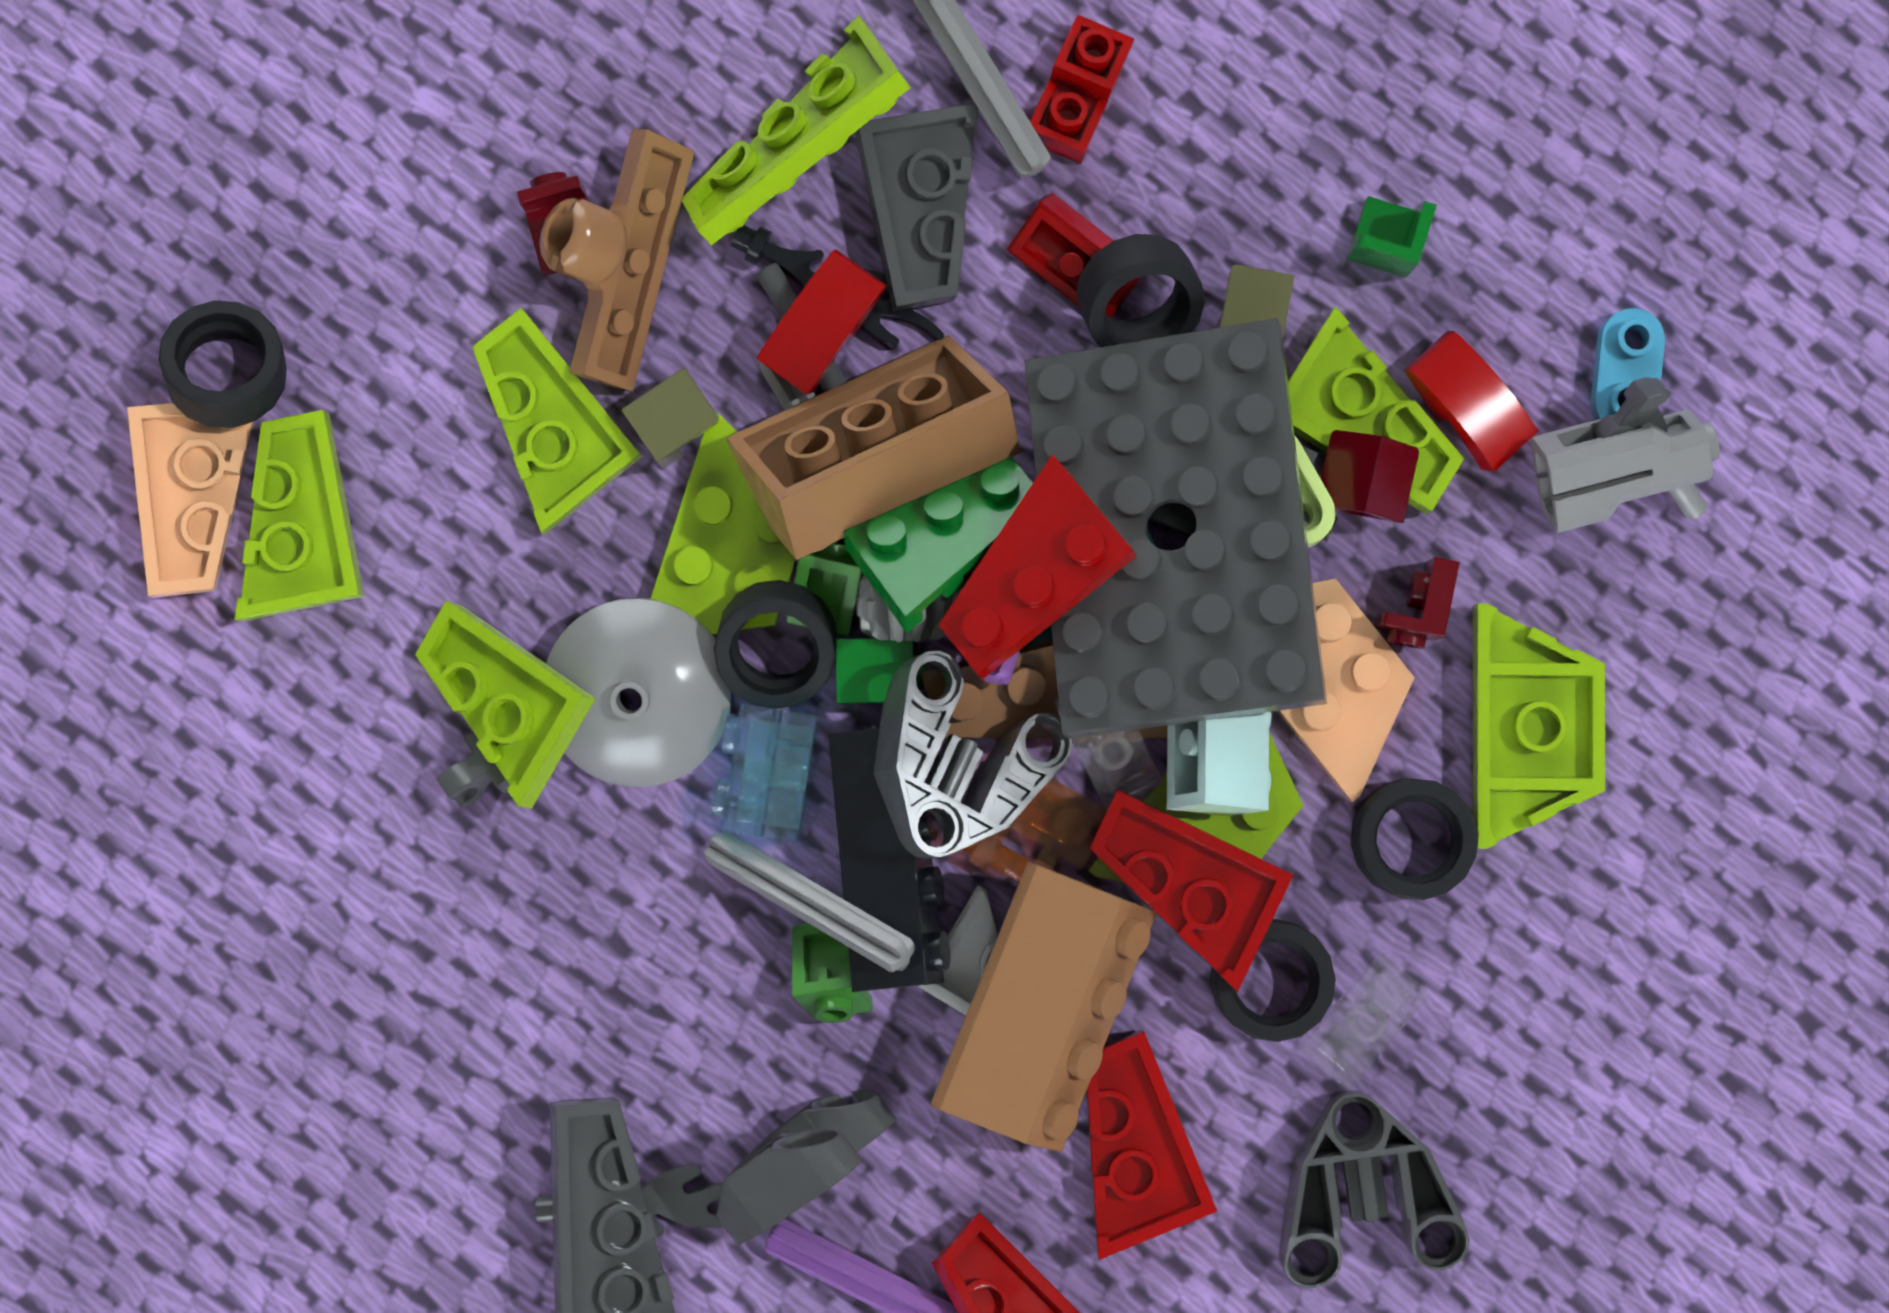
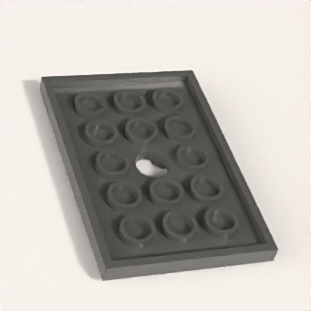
M1273 318L1024 360L1036 478L1053 454L1136 555L1132 561L1051 625L1062 735L1068 739L1327 704L1286 362L1279 319ZM1168 503H1180L1194 512L1196 531L1188 538L1185 546L1180 549L1171 551L1159 549L1148 538V520L1152 513L1160 506Z

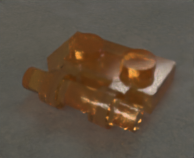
M1051 778L1007 829L961 850L971 855L969 862L984 871L990 866L1019 883L1027 862L1032 861L1001 844L1009 829L1013 828L1043 846L1032 863L1053 870L1061 856L1082 869L1092 853L1090 846L1107 810Z

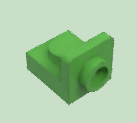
M844 538L821 551L800 558L794 583L805 586L819 596L835 619L837 634L849 636L862 571L845 549ZM788 616L787 623L807 627L796 618Z
M809 923L792 926V997L813 1019L826 1023L844 1022L851 1019L853 1014L871 1011L873 1003L870 993L868 991L852 992L848 947Z

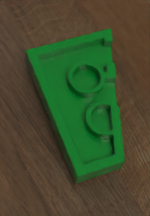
M1011 456L843 531L845 549L902 628L908 633L923 620L922 611L940 595L948 598L964 584L963 575L982 560L1033 482Z

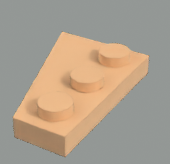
M173 403L127 407L148 596L155 598L216 591L254 422L234 428L208 427L187 418Z

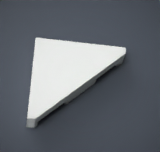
M977 885L947 935L951 958L949 968L943 970L944 983L918 986L964 1015L968 1012L998 937L987 891L980 885Z

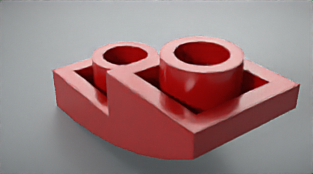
M1077 14L1054 63L1051 77L1030 120L1047 150L1079 164L1082 163L1133 46L1134 38Z
M833 250L788 309L756 359L806 395L813 393L847 340L854 338L887 285L838 250Z
M1448 330L1404 369V372L1435 419L1450 421L1481 470L1496 471L1539 432L1531 418L1499 376L1455 331Z

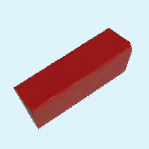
M1051 193L1038 203L1006 250L1079 307L1076 291L1081 272L1095 253L1114 240L1054 193ZM1144 276L1132 279L1115 292L1107 303V316L1112 318Z

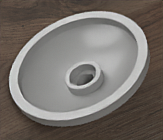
M625 598L607 602L589 610L571 623L554 644L546 664L596 699L564 752L567 757L592 776L608 783L627 787H649L664 784L682 777L701 764L712 752L723 735L732 705V691L717 671L714 655L716 639L709 630L688 612L669 603L647 598ZM632 688L639 692L642 698V704L639 709L630 710L622 705L620 693L623 689Z

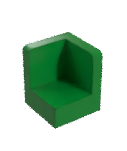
M1368 196L1364 201L1346 260L1406 278L1419 264L1437 204L1424 201L1415 211Z

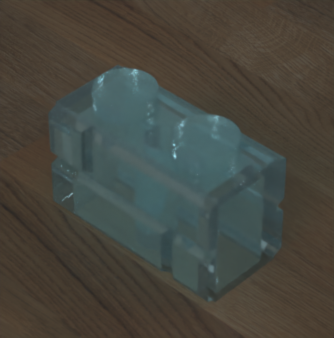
M740 704L739 717L727 716L722 741V753L732 754L729 780L717 779L712 806V816L723 817L721 831L789 842H800L819 716Z

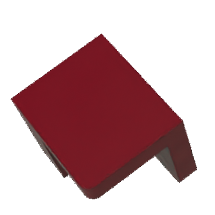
M1334 430L1330 436L1321 480L1333 500L1335 510L1359 517L1404 523L1419 450L1417 447L1380 435Z

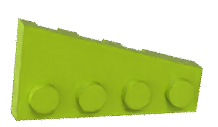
M860 15L843 30L850 40L831 59L824 53H821L804 71L810 78V81L790 102H783L777 99L761 115L762 121L758 127V135L749 144L746 141H736L682 197L681 200L697 231L711 246L724 235L741 228L752 213L775 195L789 190L796 183L800 175L824 156L837 152L846 143L848 137L873 117L889 111L895 105L898 98L911 88Z

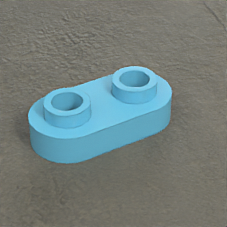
M1638 308L1621 310L1607 319L1599 330L1590 401L1594 420L1616 414L1620 408L1618 395L1621 391H1626L1632 381L1644 377L1661 380L1665 334L1658 319L1645 310ZM1627 329H1634L1641 334L1643 339L1641 349L1635 350L1626 344L1624 335Z

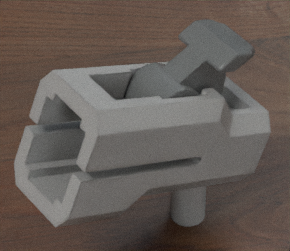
M1644 377L1632 381L1624 392V396L1627 399L1615 415L1533 436L1531 448L1534 468L1537 473L1547 470V472L1536 474L1538 494L1545 517L1554 530L1560 533L1608 520L1620 503L1665 491L1669 492L1685 518L1695 519L1705 513L1708 505L1695 486V483L1712 479V461L1719 459L1720 456L1718 438L1711 423L1702 424L1690 409L1663 416L1658 406L1667 401L1671 392L1660 379Z

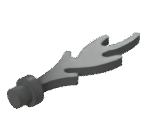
M693 1164L666 1171L644 1184L641 1190L647 1211L651 1214L656 1235L660 1237L664 1232V1226L654 1218L656 1214L682 1224L705 1228H723L716 1218L717 1213L709 1211L707 1207L709 1203L720 1199L723 1183L713 1184L695 1191L685 1190L683 1185L701 1174V1166ZM552 1196L536 1197L537 1223L553 1222Z

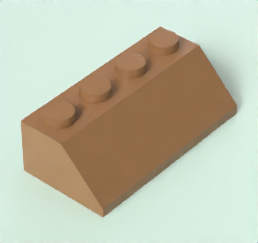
M949 335L945 336L942 340L934 341L726 438L729 449L769 528L796 560L811 553L821 551L830 544L844 538L843 531L1021 453L1008 391Z
M1028 861L930 1106L1024 1144L1062 1152L1067 1138L1072 1134L1077 1125L1078 1110L1090 1080L1100 1067L1103 1056L1102 1050L1115 1017L1120 1013L1125 1004L1126 989L1138 959L1149 944L1150 929L1157 913L1101 888Z

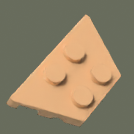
M1335 578L1313 583L1327 704L1279 710L1278 713L1346 798L1353 802L1360 797L1415 677Z

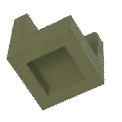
M1238 264L1232 266L1229 272L1222 315L1217 322L1216 328L1278 318L1283 338L1295 275Z
M685 367L621 409L653 458L663 469L684 456L680 450L682 447L719 422L718 415Z

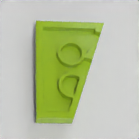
M1335 306L1288 380L1294 433L1326 453L1331 433L1334 430L1380 435L1417 447L1419 457L1408 504L1428 515L1435 508L1465 458L1416 400L1411 401L1386 372L1388 367L1373 350L1369 352L1348 327L1350 322Z
M522 308L518 309L472 346L495 411L501 420L512 449L518 473L525 484L532 503L533 513L540 532L543 535L548 534L643 457L579 377L569 373L570 366Z
M319 410L261 422L251 493L254 505L249 540H245L242 564H245L242 594L241 598H237L234 620L243 622L365 597L330 414L325 410Z
M446 600L415 655L452 710L462 714L479 741L476 745L485 759L490 763H495L510 786L507 788V791L517 806L532 809L596 698L462 605Z

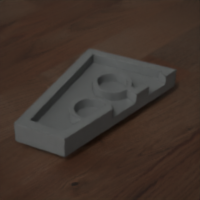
M975 103L870 120L855 132L893 312L954 301L958 295L966 225L964 220L966 200L973 157L971 156L974 129L978 118V108Z

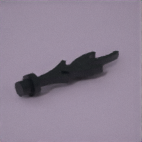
M746 225L737 229L730 246L745 253V261L755 266L759 263L761 257L772 264L777 262L782 271L789 275L803 289L815 274V272L811 271L810 266L823 260L824 253L821 250L796 251L769 243L772 231L762 226L757 231ZM865 269L887 285L885 274ZM878 299L860 327L869 336L891 349L898 347L899 339L886 330L880 323L881 318H891L911 324L927 333L935 341L944 338V333L921 314L912 309L893 312L891 301Z

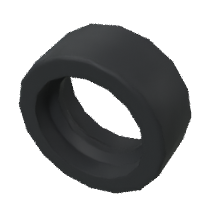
M1134 234L1117 239L1095 253L1081 272L1076 291L1080 313L1091 337L1100 347L1193 332L1200 322L1205 305L1202 282L1188 256L1177 243L1154 234ZM1148 274L1167 275L1174 279L1173 292L1165 303L1151 314L1134 320H1116L1107 316V303L1119 288L1132 279Z
M214 300L190 307L172 320L161 338L158 361L171 402L187 418L208 427L234 428L254 422L274 408L285 389L287 366L283 346L276 327L260 311L240 302ZM220 338L240 339L254 345L259 350L262 358L261 369L256 377L241 387L227 391L206 390L192 384L188 380L185 371L186 360L194 350L206 342Z
M783 580L757 582L737 593L723 610L714 645L717 671L728 688L750 704L770 709L797 706L816 696L830 678L836 657V639H838L835 619L824 601L803 585ZM780 613L796 618L807 626L812 634L814 650L811 660L804 668L792 674L773 675L757 670L747 663L740 654L738 640L741 629L748 620L759 614Z
M1404 778L1381 785L1363 800L1352 821L1350 844L1357 867L1372 885L1396 897L1426 900L1448 893L1466 878L1477 856L1479 833L1472 810L1457 792L1437 781ZM1408 801L1425 802L1438 809L1447 820L1451 832L1450 851L1444 862L1433 872L1418 877L1402 875L1391 869L1382 859L1377 846L1378 826L1384 815L1394 806Z
M1273 918L1262 943L1269 941L1285 943L1297 950L1305 960L1310 980L1308 993L1301 1004L1285 1015L1277 1017L1262 1016L1248 1009L1238 997L1237 991L1213 967H1211L1210 984L1216 1005L1234 1027L1254 1039L1281 1042L1301 1037L1321 1022L1332 1004L1336 977L1330 954L1314 934L1291 921Z

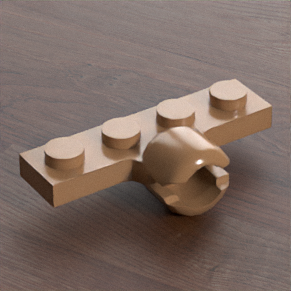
M632 129L616 193L609 210L584 199L577 200L571 198L563 200L551 210L545 219L539 242L541 255L549 269L583 282L588 289V301L569 373L616 390L633 392L682 203L681 199L684 195L695 152L648 129Z

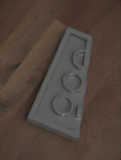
M614 1097L550 1102L555 1313H675L672 1300H674L668 1275L663 1270L655 1238H657L652 1217L647 1211L639 1183L641 1178L620 1101Z

